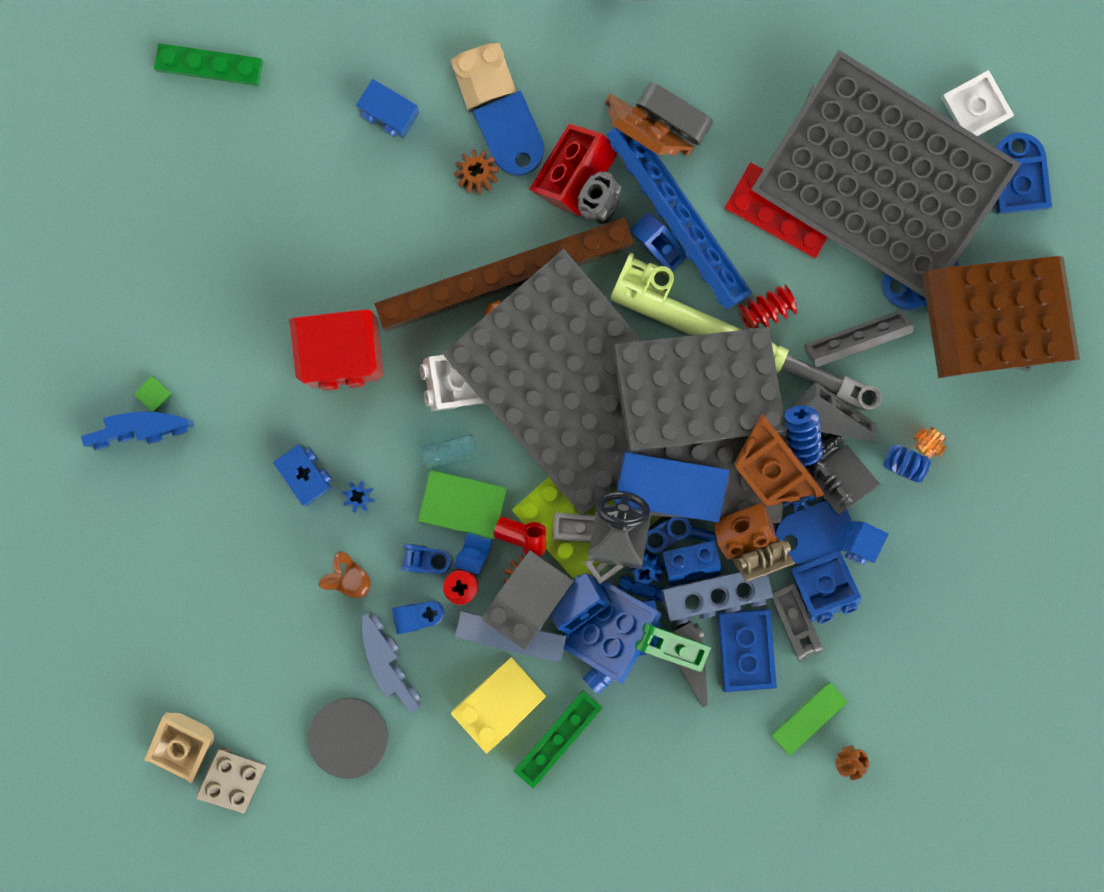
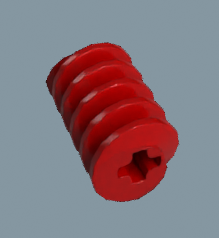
M784 284V289L781 286L776 287L775 294L770 290L767 291L766 299L759 295L756 297V303L753 300L747 301V308L742 304L738 306L739 315L746 329L759 328L760 323L765 327H769V319H772L777 324L779 323V314L786 320L788 319L787 310L789 309L794 315L798 313L795 298L786 284Z
M462 569L449 574L443 584V593L451 603L457 605L469 603L477 595L479 589V581L476 575ZM459 580H461L462 584H467L468 586L464 593L460 589L456 590L455 588Z

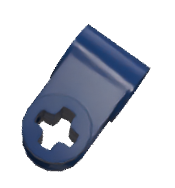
M404 543L403 548L406 549L404 565H401L400 570L442 574L449 571L452 567L453 558L448 551ZM438 554L443 555L446 559V566L443 569H438L433 564L434 557Z
M437 601L413 603L391 608L397 635L434 626L445 615L443 606ZM429 606H431L432 610H437L438 615L434 616V620H432L431 616L426 617L425 612L429 610Z

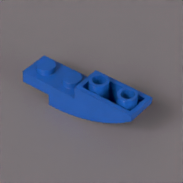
M130 412L103 418L105 429L80 437L84 447H93L94 450L109 447V442L118 439L119 442H125L134 439V434H136L138 441H147V444H153L162 441L163 435L172 433V436H178L187 433V428L194 426L193 420L160 412Z

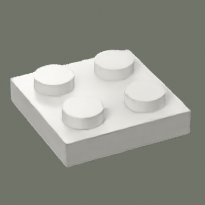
M989 70L941 97L953 121L976 136L985 133L1014 116Z

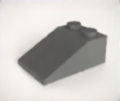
M530 550L494 598L481 619L526 650L574 580Z

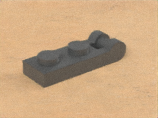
M792 583L772 592L773 598L771 600L797 660L802 661L806 659V655L813 652L815 654L822 652V645L795 584ZM808 636L810 643L801 646L799 640Z

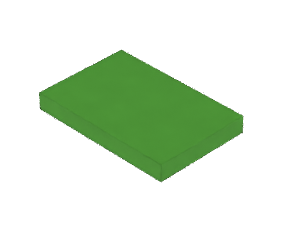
M430 470L418 521L495 539L494 529L501 516L507 488Z

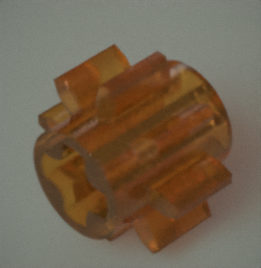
M932 426L928 431L924 428L920 429L914 437L917 441L914 448L928 459L933 455L937 458L940 457L947 449L943 444L947 438Z

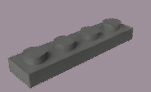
M902 309L805 344V350L816 368L913 333L914 326Z

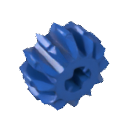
M892 445L885 455L883 465L889 471L919 483L923 482L924 477L927 476L931 462L927 457L900 445Z

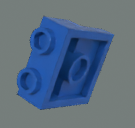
M840 551L791 569L790 573L799 590L811 622L818 621L819 624H823L833 619L832 614L840 611L843 614H849L858 609L857 605L861 603L862 597Z

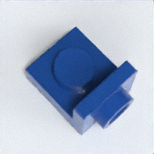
M468 533L463 549L455 559L454 567L479 575L487 564L492 540Z

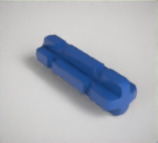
M621 576L618 584L620 590L627 592L630 590L633 594L651 599L654 597L657 601L662 602L660 589L664 587L659 586L657 588L653 584L646 586V584L639 581H633L632 578Z

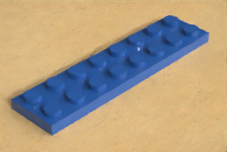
M613 128L606 135L610 140L612 149L623 158L628 172L636 177L640 183L641 191L655 205L656 213L665 219L670 227L672 236L679 240L684 247L687 258L695 263L700 270V276L703 281L709 284L715 292L716 300L727 310L752 295L753 293L659 156L619 129Z

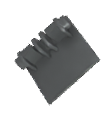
M848 445L841 448L823 463L821 460L817 461L809 472L824 492L822 496L838 516L881 485Z

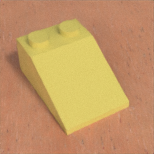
M510 657L452 710L451 714L487 754L546 695L519 664Z

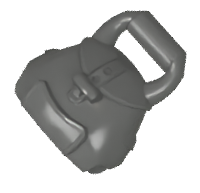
M602 171L597 172L594 176L591 175L582 187L577 198L578 209L586 219H595L599 224L608 223L618 208L622 186L616 182L612 174Z

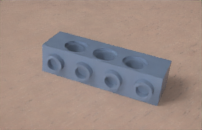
M739 571L660 589L666 620L674 621V625L690 622L689 617L699 615L700 619L716 616L715 611L725 609L726 613L741 610L740 605L748 603L751 604V607L767 604L766 599L773 598L768 574L746 582ZM740 583H745L748 592L744 597L740 598L737 595L736 588ZM718 588L722 592V599L718 603H713L711 593L714 589ZM693 594L697 598V604L693 609H688L685 606V599L688 595Z

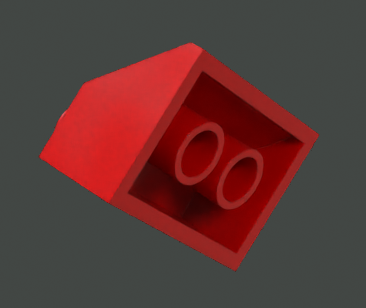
M568 124L529 190L559 209L580 217L581 213L578 209L577 198L582 187L591 175L594 176L597 172L601 171L607 172L618 153L612 149L610 140L602 133Z

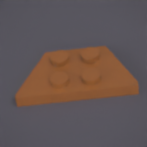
M609 93L604 103L610 106L608 114L612 118L611 122L615 128L658 155H677L679 151L685 156L690 155L695 146L671 132L667 124L661 121L655 122L648 117V113L642 108L632 107L612 93Z
M762 414L735 460V468L766 506L776 505L783 501L800 500L799 497L810 495L820 497L824 495L822 488L767 417Z

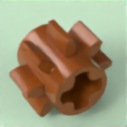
M851 745L842 748V752L837 753L838 757L836 758L835 765L840 775L844 777L849 776L851 781L863 778L862 774L867 773L866 769L869 767L868 756L863 750H855L854 746Z

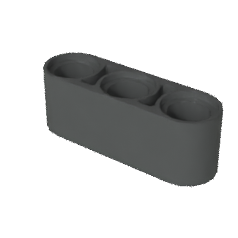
M654 82L648 84L636 103V106L645 110L649 117L667 124L670 130L695 145H700L713 124V120L705 113Z

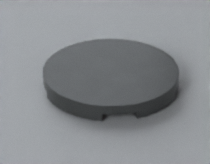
M341 698L324 706L313 718L308 732V746L313 760L326 773L343 779L357 778L373 770L383 758L388 745V729L382 716L370 703L357 698Z

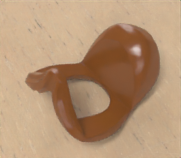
M339 551L333 559V573L324 575L320 579L318 586L324 590H337L351 598H362L369 592L371 580L367 572L357 565L347 553ZM341 562L346 564V570L343 575Z

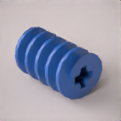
M799 405L791 407L785 412L788 445L804 466L816 463L823 454L819 413L810 406Z

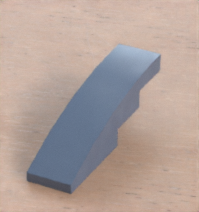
M460 611L455 637L555 662L561 661L566 639L565 635L540 630L531 644L524 650L481 619L483 615Z

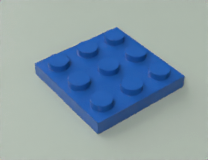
M604 581L600 585L611 605L572 633L567 634L563 632L562 635L566 636L563 649L616 682L623 684L641 652L635 648L637 640L642 638L644 623L647 622L655 626L662 613Z

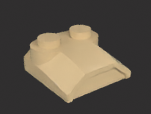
M489 43L462 52L450 60L468 111L516 93L500 43Z
M166 712L160 721L144 761H149L192 784L209 747L214 742V734L208 726L181 713Z

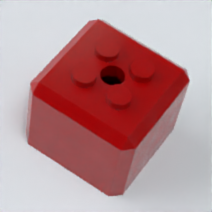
M355 310L289 319L295 377L311 388H319L323 391L338 390L339 385L358 388L364 387L365 382L379 381L384 375L378 318L371 310Z

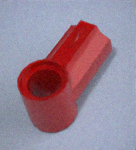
M501 516L494 529V538L522 547L525 555L530 550L538 556H542L546 552V527L543 524L530 522L525 525Z

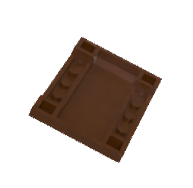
M1053 256L945 267L922 273L938 378L1080 360L1064 257Z

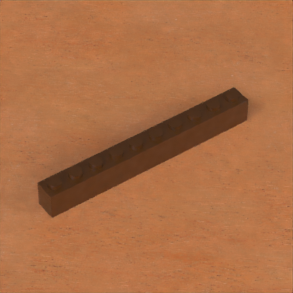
M622 218L374 304L382 327L387 332L521 286L563 249L580 266L632 248L634 241L626 218Z

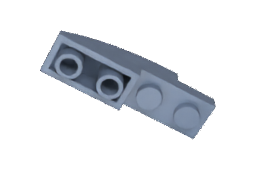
M369 612L362 617V634L371 671L385 697L387 698L396 692L411 714L420 707L421 703L419 700L421 696L413 685L409 687L405 682L406 674L399 664L394 666L392 663L399 656L397 650L400 648L392 636L387 638L382 630L385 626L376 614L372 616Z

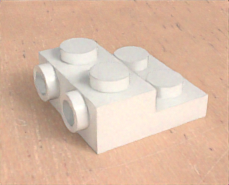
M444 355L423 359V364L420 365L419 371L421 379L426 380L428 390L424 391V401L426 406L431 407V412L484 403Z

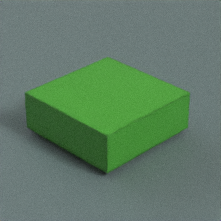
M151 376L134 395L151 412H157L173 394L159 380Z

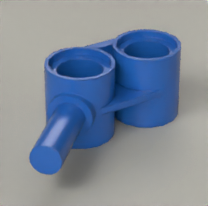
M670 517L648 530L647 541L649 535L658 533L662 539L660 546L652 548L646 542L645 548L650 552L657 553L683 538L688 539L689 536L708 542L716 541V533L693 527L692 523H689L685 517ZM675 520H680L684 524V531L680 535H675L671 531V524Z

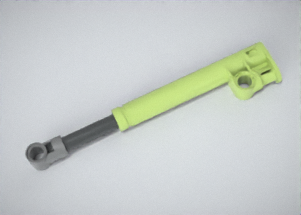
M630 252L610 297L611 301L691 336L742 330L667 297L674 281L672 271L664 266L660 267L651 262L647 264L635 259L634 253ZM660 273L666 275L668 284L665 286L657 285L654 281V276ZM772 343L777 373L782 370L812 384L817 382L828 391L835 393V396L863 411L875 409L880 405L882 395L876 387L867 386L847 376L841 378L818 367L815 368V366L788 355V349L781 346L778 347ZM865 391L873 396V402L870 406L865 405L862 401V394Z

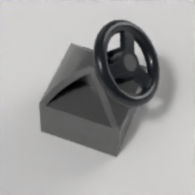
M614 491L602 495L597 500L588 554L589 560L642 569L651 519L650 507L643 498L630 492ZM621 499L620 503H617L615 506L605 504L611 500ZM629 501L640 506L642 511L631 509Z

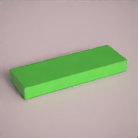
M827 682L776 729L771 736L791 755L845 706L848 701L831 682Z

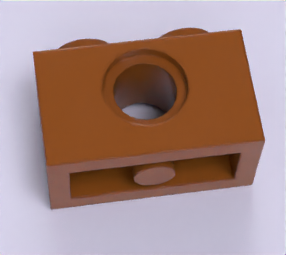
M763 502L722 517L719 522H713L718 545L727 560L777 542L772 518Z

